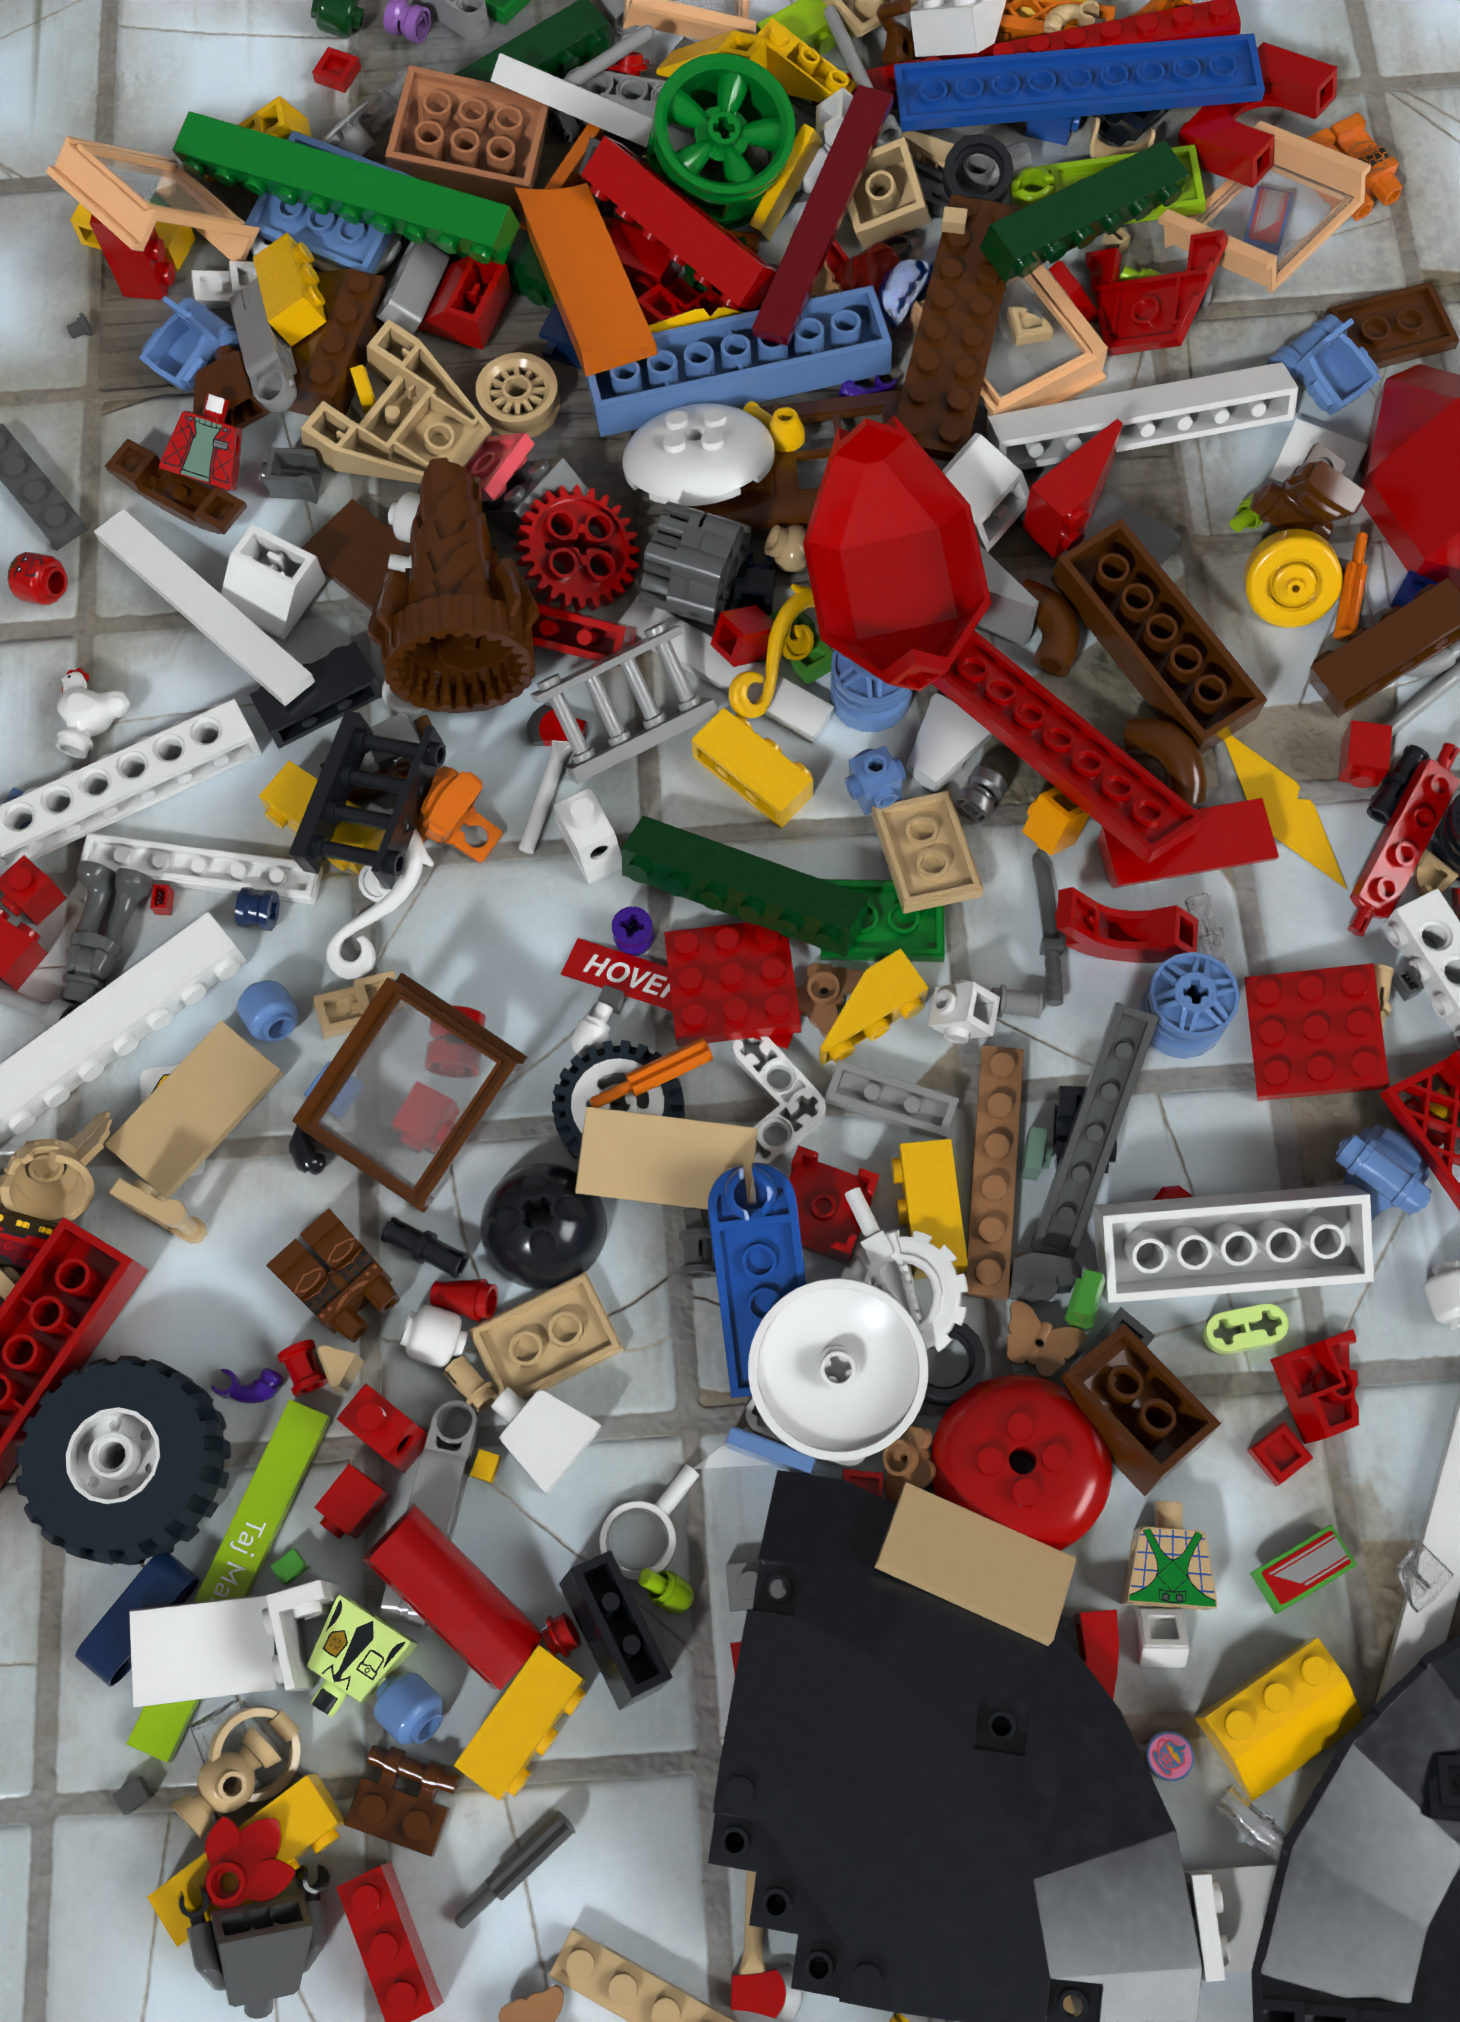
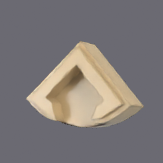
M1008 307L1007 319L1015 346L1052 340L1053 329L1045 318L1042 317L1041 319L1027 312V308Z
M1426 849L1414 870L1415 888L1420 897L1436 889H1439L1441 894H1443L1459 874Z

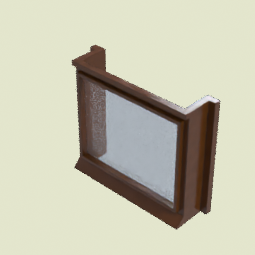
M401 972L397 979L386 978L292 1122L298 1124L299 1129L424 1213L434 1200V1197L431 1196L432 1192L512 1072L519 1071L528 1056Z

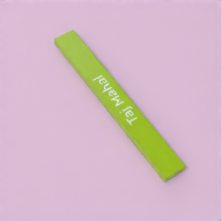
M289 1399L194 1602L250 1595L332 1417ZM201 1699L144 1706L126 1744L166 1763H172Z

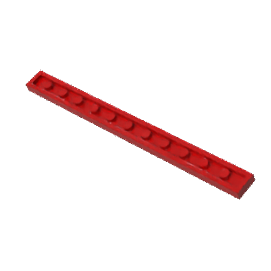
M1211 0L993 44L979 53L931 56L896 64L1240 34L1241 20L1235 0ZM894 64L867 69L866 73L873 88L893 93V103L897 102L894 84ZM847 73L846 75L853 80L851 73ZM811 101V104L817 106L820 102Z

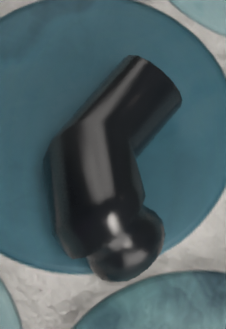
M296 1124L289 1143V1152L297 1169L301 1172L306 1173L308 1171L313 1175H318L322 1173L326 1166V1156L323 1153L316 1152V1148L312 1143L314 1138L299 1129V1125Z

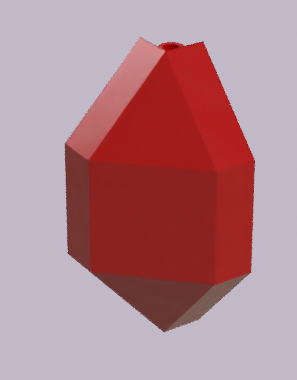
M1417 364L1386 378L1376 400L1368 447L1359 487L1365 490L1361 504L1413 580L1428 585L1435 584L1436 586L1448 578L1460 592V375Z
M895 415L884 424L865 418L852 431L837 428L803 541L821 641L889 685L922 691L949 670L991 605L971 506Z

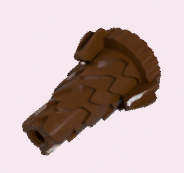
M447 458L432 459L421 481L420 503L411 527V568H405L406 581L396 571L386 572L383 588L377 595L369 620L368 637L380 646L381 662L384 664L386 684H389L390 690L394 694H398L399 698L403 701L434 712L458 714L489 710L498 705H504L510 702L511 699L520 696L523 690L530 686L531 679L535 676L534 643L531 627L540 617L539 608L525 579L518 572L515 562L511 558H502L499 561L498 547H491V536L488 532L486 514L482 511L480 477L468 474L464 467L457 463L449 462Z

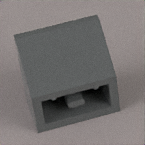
M563 457L542 458L534 461L527 460L521 469L513 473L512 478L506 484V491L498 499L486 501L488 505L482 511L486 514V520L516 541H521L524 539L515 534L520 525H526L520 518L526 511L532 512L529 506L535 499L542 502L541 497L548 490L555 496V491L562 485L568 494L576 484L580 486L582 495H585L589 489ZM551 522V527L556 533L561 525Z

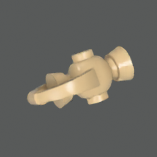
M253 1706L233 1713L220 1724L212 1737L208 1760L199 1771L197 1779L198 1793L192 1797L186 1794L171 1803L170 1806L202 1840L213 1823L211 1816L214 1812H232L247 1802L267 1800L280 1793L290 1783L300 1761L301 1747L298 1736L300 1729L282 1709L276 1710L265 1706ZM252 1717H268L267 1723L285 1743L289 1742V1757L283 1772L274 1782L264 1788L254 1790L256 1784L255 1770L260 1767L267 1769L281 1761L276 1751L251 1726L241 1740L243 1747L239 1753L230 1751L221 1753L227 1735L237 1724ZM229 1778L228 1783L223 1787L225 1780Z

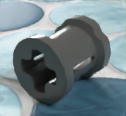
M691 1228L681 1230L679 1232V1239L684 1242V1266L680 1267V1276L691 1279L716 1277L711 1229Z

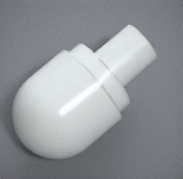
M598 1002L592 1016L585 1015L583 1020L579 1021L571 1038V1046L576 1055L578 1054L581 1058L587 1054L585 1049L594 1045L595 1050L604 1048L603 1042H606L610 1036L609 1031L611 1028L606 1023L613 1011L612 1007Z

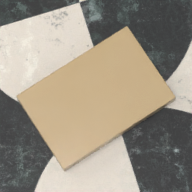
M949 790L896 801L882 809L871 806V816L903 914L983 896L984 889Z
M587 1272L573 1277L468 1329L491 1381L495 1385L498 1396L509 1387L524 1401L531 1398L539 1389L545 1391L624 1351Z

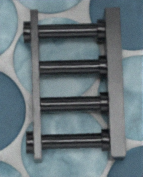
M345 710L289 851L290 856L303 871L319 874L322 863L327 858L371 866L372 873L382 886L392 890L397 876H400L404 870L405 854L419 820L424 800L429 793L437 769L445 761L446 745L434 726L426 725L420 743L373 735V731L361 713ZM369 751L413 759L406 779L359 769L365 754ZM360 786L400 795L391 815L346 806L351 789ZM341 822L386 830L378 851L331 842L337 825Z

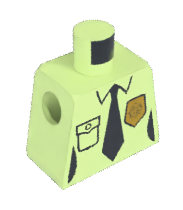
M338 1595L308 1661L307 1667L325 1679L310 1703L325 1714L334 1717L347 1695H350L359 1702H369L375 1696L382 1682L396 1672L419 1643L349 1597Z

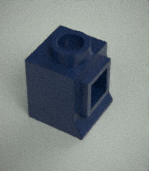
M554 304L539 332L540 338L548 340L542 351L543 357L582 369L558 307Z

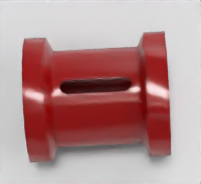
M312 1339L295 1343L277 1354L279 1363H285L294 1386L291 1388V1391L295 1397L309 1394L329 1383L326 1374L322 1373L313 1352L316 1345Z

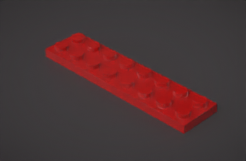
M975 630L949 670L932 682L942 693L1147 864L1201 830L1206 819L1202 814Z

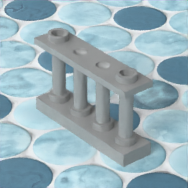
M666 621L646 629L644 631L646 638L562 679L559 674H555L537 683L539 690L530 694L533 701L542 703L549 700L574 752L572 756L574 762L565 766L571 781L580 784L714 717L719 712L714 699L700 698L699 694L694 695L670 642V639L683 634L681 626H668ZM656 647L680 700L677 704L679 710L665 716L664 712H659L634 658ZM619 664L645 718L642 721L644 727L631 734L629 729L624 730L599 677V674ZM585 682L610 736L607 738L609 745L596 751L593 747L588 746L563 694L564 691Z

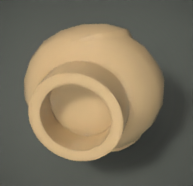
M793 524L786 528L779 525L774 526L765 542V554L774 557L776 565L784 572L802 571L807 566L803 546L807 529L798 524Z

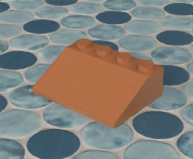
M409 65L385 154L386 166L414 176V178L510 206L512 210L519 211L514 187L535 189L550 106L499 84Z

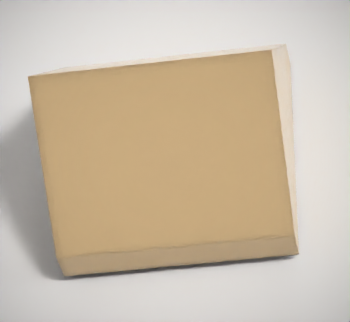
M326 1345L317 1347V1354L330 1387L340 1394L348 1392L364 1360L352 1352Z

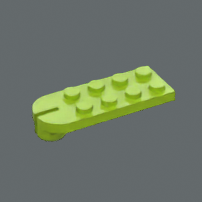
M1195 144L1171 147L1190 174L1181 189L1183 193L1180 198L1168 207L1161 205L1153 209L1142 220L1136 221L1133 219L1125 224L1158 220V217L1167 209L1183 216L1205 213L1206 200ZM1139 152L1025 168L1012 181L1010 204L1026 207Z

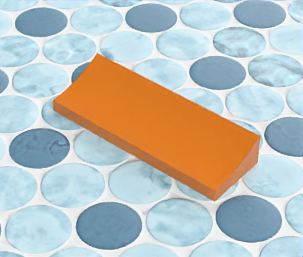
M584 183L559 189L514 187L520 217L585 376H591L658 355L656 342L588 184Z

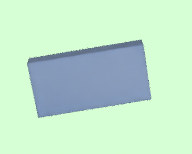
M737 1427L730 1429L726 1440V1447L728 1449L790 1472L812 1475L816 1458L803 1454L792 1447Z

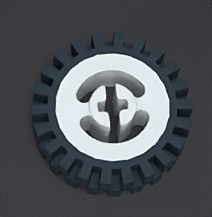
M611 1040L603 1042L604 1048L595 1050L594 1045L586 1048L587 1054L584 1057L580 1058L577 1054L570 1060L572 1066L569 1070L564 1067L560 1073L561 1082L560 1084H555L554 1087L555 1101H552V1112L560 1139L574 1159H579L586 1107H592L590 1098L618 1085L611 1084L626 1081V1073L662 1057V1055L656 1051L654 1054L650 1053L648 1046L640 1043L637 1048L632 1047L630 1041L621 1040L620 1046H613ZM677 1078L645 1092L649 1099L647 1108L641 1109L638 1107L636 1097L632 1092L627 1094L626 1097L624 1095L600 1107L612 1110L611 1106H620L625 1097L626 1112L685 1119L684 1097L680 1081Z

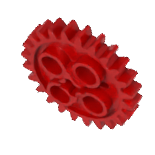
M577 484L570 490L569 494L563 485L555 491V496L549 490L546 491L541 497L542 502L535 499L529 506L532 512L526 511L520 519L526 525H520L515 532L524 540L518 541L514 546V550L525 553L516 562L517 566L529 567V571L523 578L525 581L535 578L538 582L533 590L535 594L543 589L548 592L546 596L547 604L557 597L560 599V608L565 609L573 602L575 612H581L585 604H587L591 612L600 607V602L605 607L614 601L613 596L618 598L625 592L622 585L628 586L634 579L628 572H633L639 565L630 558L639 553L640 548L629 545V542L637 536V532H626L624 528L631 521L630 517L619 519L617 514L621 509L620 504L610 509L607 507L609 495H604L598 501L595 499V489L592 487L585 495H582L580 486ZM551 522L560 524L564 529L565 536L555 533L551 527ZM589 524L599 528L602 535L601 538L591 534L588 527ZM545 544H546L548 547L557 548V549H555V550H547V549L545 548ZM599 548H608L609 553L604 550H599ZM558 560L562 562L566 567V574L557 572L553 567L552 561ZM590 562L600 565L603 570V576H598L592 571Z

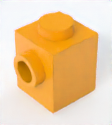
M1054 787L1039 794L1038 798L1029 806L1027 810L1029 817L1022 832L1034 841L1037 847L1052 856L1076 844L1090 815Z

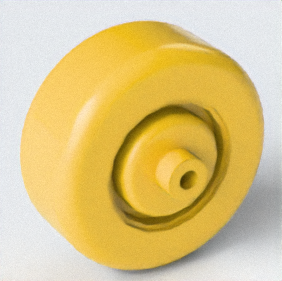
M1304 529L1282 530L1261 541L1248 557L1243 575L1246 596L1253 611L1267 623L1283 628L1306 626L1322 618L1337 601L1343 579L1341 565L1333 547L1320 535Z

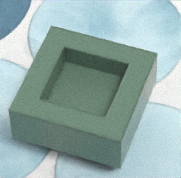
M1030 1126L1025 1140L1020 1178L1037 1181L1042 1168L1049 1169L1053 1144L1046 1143L1048 1129Z

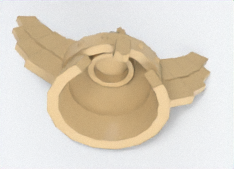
M104 1111L95 1115L93 1120L84 1129L66 1142L54 1138L30 1140V1142L25 1141L24 1145L11 1155L7 1168L4 1169L6 1174L0 1175V1208H6L55 1223H59L63 1217L69 1221L75 1220L86 1211L94 1197V1180L86 1165L105 1147L103 1143L111 1133L108 1130L112 1123L111 1118H109L110 1113Z

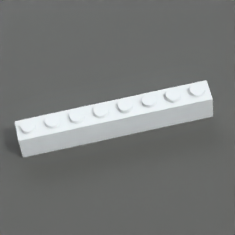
M1283 362L990 415L988 416V441L1020 470L1061 463L1116 419L1123 423L1116 452L1294 420L1298 386Z
M209 912L202 915L0 1064V1144L12 1135L29 1129L34 1124L36 1117L47 1109L59 1106L65 1102L70 1096L71 1091L83 1082H89L97 1078L104 1071L106 1065L118 1056H125L132 1052L142 1038L152 1031H158L171 1022L173 1015L185 1006L196 1004L206 995L208 989L220 980H227L238 972L240 966L246 962V959Z

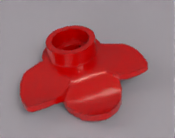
M631 52L604 71H619L621 74L640 77V71L647 70L649 59L644 58L642 52Z
M223 1816L212 1827L205 1843V1852L210 1868L205 1876L204 1887L209 1900L214 1905L220 1908H233L242 1904L247 1898L260 1902L268 1901L278 1896L292 1882L296 1873L295 1869L288 1863L276 1859L282 1840L281 1826L278 1819L265 1818L257 1820L240 1831L231 1819ZM228 1872H233L238 1878V1885L234 1891L226 1890L223 1885L224 1876Z

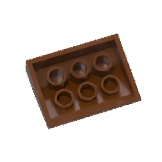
M350 268L316 273L320 280L317 284L318 290L325 300L323 309L327 322L291 347L297 373L294 375L297 397L287 411L311 416L320 403L324 401L345 416L356 392L350 368L363 365L366 368L367 345L384 325V322L377 318L376 314L387 291L384 276Z

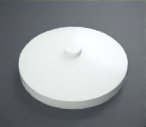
M829 1278L810 1282L794 1289L781 1298L768 1311L756 1330L751 1344L748 1360V1379L753 1401L759 1414L780 1440L793 1449L814 1458L830 1461H849L864 1458L885 1449L900 1438L910 1427L925 1398L928 1384V1358L923 1338L916 1323L896 1299L876 1286L862 1281Z

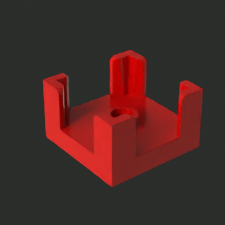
M798 1145L791 1163L789 1180L793 1185L796 1195L802 1249L849 1266L861 1234V1229L848 1204L845 1193L860 1187L869 1207H871L878 1188L880 1175L859 1168L857 1176L818 1162V1152Z

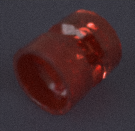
M878 242L839 264L835 269L834 276L835 281L840 283L842 291L873 285L878 299L899 287L903 279V266L893 248L885 243Z

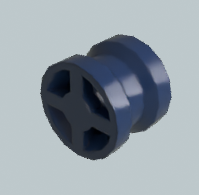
M242 887L238 893L235 905V921L237 926L248 928L251 925H258L262 930L272 931L276 926L279 916L280 900L278 892L267 890L264 893H257L251 887Z

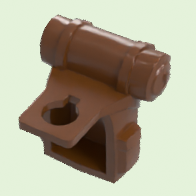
M1316 443L1311 447L1303 463L1295 467L1284 482L1279 485L1270 481L1254 492L1250 509L1259 515L1258 519L1264 523H1271L1281 531L1304 529L1312 531L1328 541L1333 530L1331 522L1357 513L1365 490L1342 474L1346 466L1345 460L1322 444ZM1318 458H1323L1328 461L1329 465L1322 460L1315 462V460Z

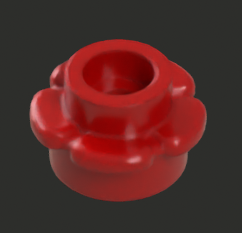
M565 1612L555 1618L551 1615L546 1618L548 1627L542 1630V1636L548 1649L553 1655L561 1653L565 1658L571 1657L572 1651L582 1645L580 1635L573 1621Z

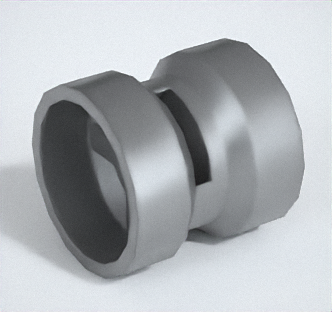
M977 766L968 777V786L962 788L953 800L954 805L969 819L981 823L987 822L994 812L993 804L995 801L1003 798L1008 790V784L1001 775L992 769Z

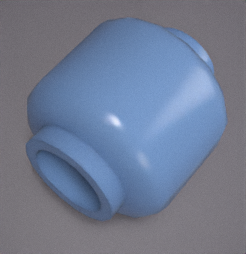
M272 980L260 981L249 985L238 999L236 1007L239 1018L250 1035L260 1041L275 1042L286 1038L294 1030L299 1016L297 1005L286 988L279 982Z
M407 1672L400 1676L392 1675L379 1686L376 1692L378 1699L374 1705V1717L399 1744H411L413 1742L421 1744L428 1740L440 1727L443 1720L441 1714L443 1700L418 1673Z

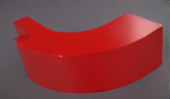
M1074 887L1060 889L1058 892V905L1055 910L1056 929L1066 935L1065 946L1097 958L1134 963H1163L1177 954L1197 952L1198 919L1177 905L1144 911L1120 910L1104 906Z

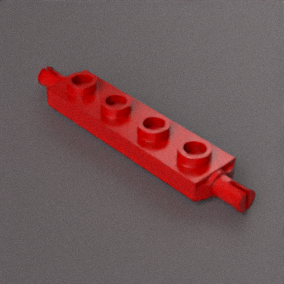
M1444 743L1435 761L1432 759L1422 760L1415 770L1349 897L1358 909L1347 928L1352 934L1363 937L1372 918H1389L1393 913L1460 783V780L1450 770L1457 754L1460 752L1458 747L1454 748L1456 745Z

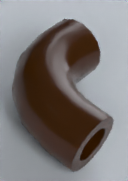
M1026 578L1022 586L1039 602L1034 625L1042 633L1041 642L1033 656V662L1040 670L1056 677L1067 676L1077 657L1082 637L1077 613L1064 596L1046 585Z
M1148 717L1131 718L1124 732V747L1128 755L1156 760L1165 772L1166 786L1188 804L1206 802L1207 780L1204 759L1193 738L1179 726L1170 722Z

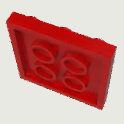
M747 922L664 932L677 1047L685 1046L701 1037L707 1043L801 1032V1020L788 937L757 924H749Z
M1374 963L1244 977L1258 1101L1389 1088Z

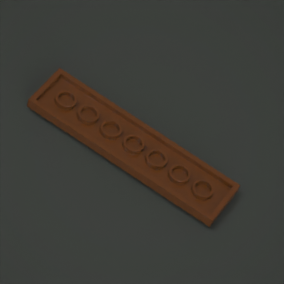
M951 194L948 207L968 209L964 234L942 232L896 413L898 420L930 458L951 461L970 440L1007 282L1004 283L979 247L991 223L1024 208L1022 206Z

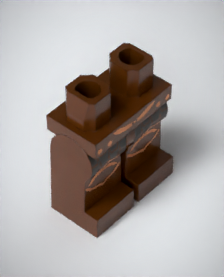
M328 1208L300 1234L329 1265L331 1269L328 1272L296 1238L266 1266L334 1334L338 1332L354 1343L370 1327L358 1315V1312L371 1301L384 1314L400 1301V1298L390 1284L392 1281L391 1277L374 1260L332 1210Z

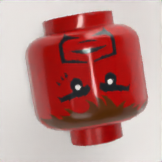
M23 552L14 558L8 569L7 581L9 589L21 601L38 605H51L57 602L66 591L68 584L67 574L61 562L53 556Z

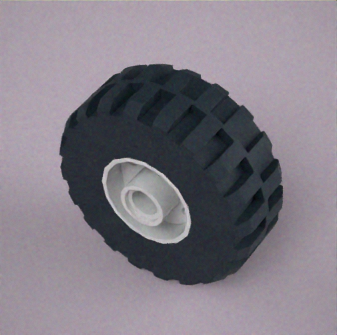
M126 1355L120 1356L117 1361L112 1362L102 1358L89 1362L88 1371L82 1373L74 1369L61 1378L62 1386L55 1392L48 1389L40 1398L38 1403L42 1405L34 1418L28 1416L22 1431L27 1432L24 1446H17L15 1463L22 1465V1475L17 1476L16 1486L18 1494L26 1496L29 1503L25 1505L24 1511L30 1522L42 1527L41 1535L52 1545L64 1548L66 1553L99 1563L137 1565L144 1563L147 1558L154 1557L155 1555L174 1552L175 1544L181 1540L189 1542L200 1532L196 1525L204 1516L212 1517L219 1505L213 1501L218 1488L226 1489L229 1473L223 1471L224 1460L231 1458V1445L223 1436V1431L227 1426L222 1413L215 1410L212 1405L214 1400L206 1390L198 1386L191 1378L154 1359L147 1361L137 1356Z

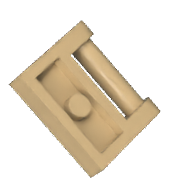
M118 1178L109 1192L135 1214L187 1243L198 1244L207 1235L206 1224L198 1217H190L186 1207L180 1201L166 1199L159 1194L158 1190L139 1179H136L134 1184L131 1185Z

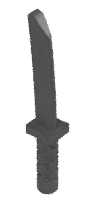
M1034 854L1032 865L1042 928L1039 952L1040 955L1045 956L1047 1005L1060 1006L1064 1003L1060 956L1064 951L1065 938H1060L1059 930L1056 929L1055 910L1057 907L1050 866L1040 854Z

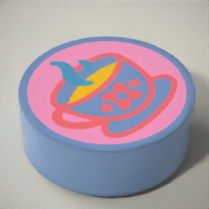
M1170 1731L1160 1732L1152 1736L1146 1744L1144 1751L1145 1762L1150 1772L1157 1778L1165 1781H1178L1190 1773L1194 1764V1752L1188 1740L1182 1735Z

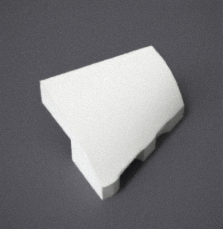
M935 693L931 697L906 765V771L931 794L938 793L962 771L963 763L991 739L992 733L952 700L939 693Z

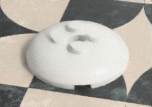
M699 403L668 410L643 424L628 441L624 450L622 465L624 476L631 488L634 490L640 488L649 493L650 500L662 504L671 501L684 506H700L736 497L741 494L740 487L750 483L752 480L759 483L768 474L773 465L775 449L773 438L767 427L748 412L722 404Z

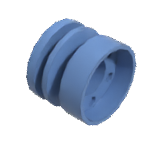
M834 650L831 661L830 703L834 706L835 715L846 726L861 732H880L892 728L905 717L911 704V689L885 683L837 650Z
M1188 952L1169 958L1161 963L1140 1001L1139 1010L1159 1016L1150 1042L1151 1046L1167 1056L1182 1059L1203 1055L1215 1047L1238 1011L1240 992L1236 978L1224 963L1211 955Z

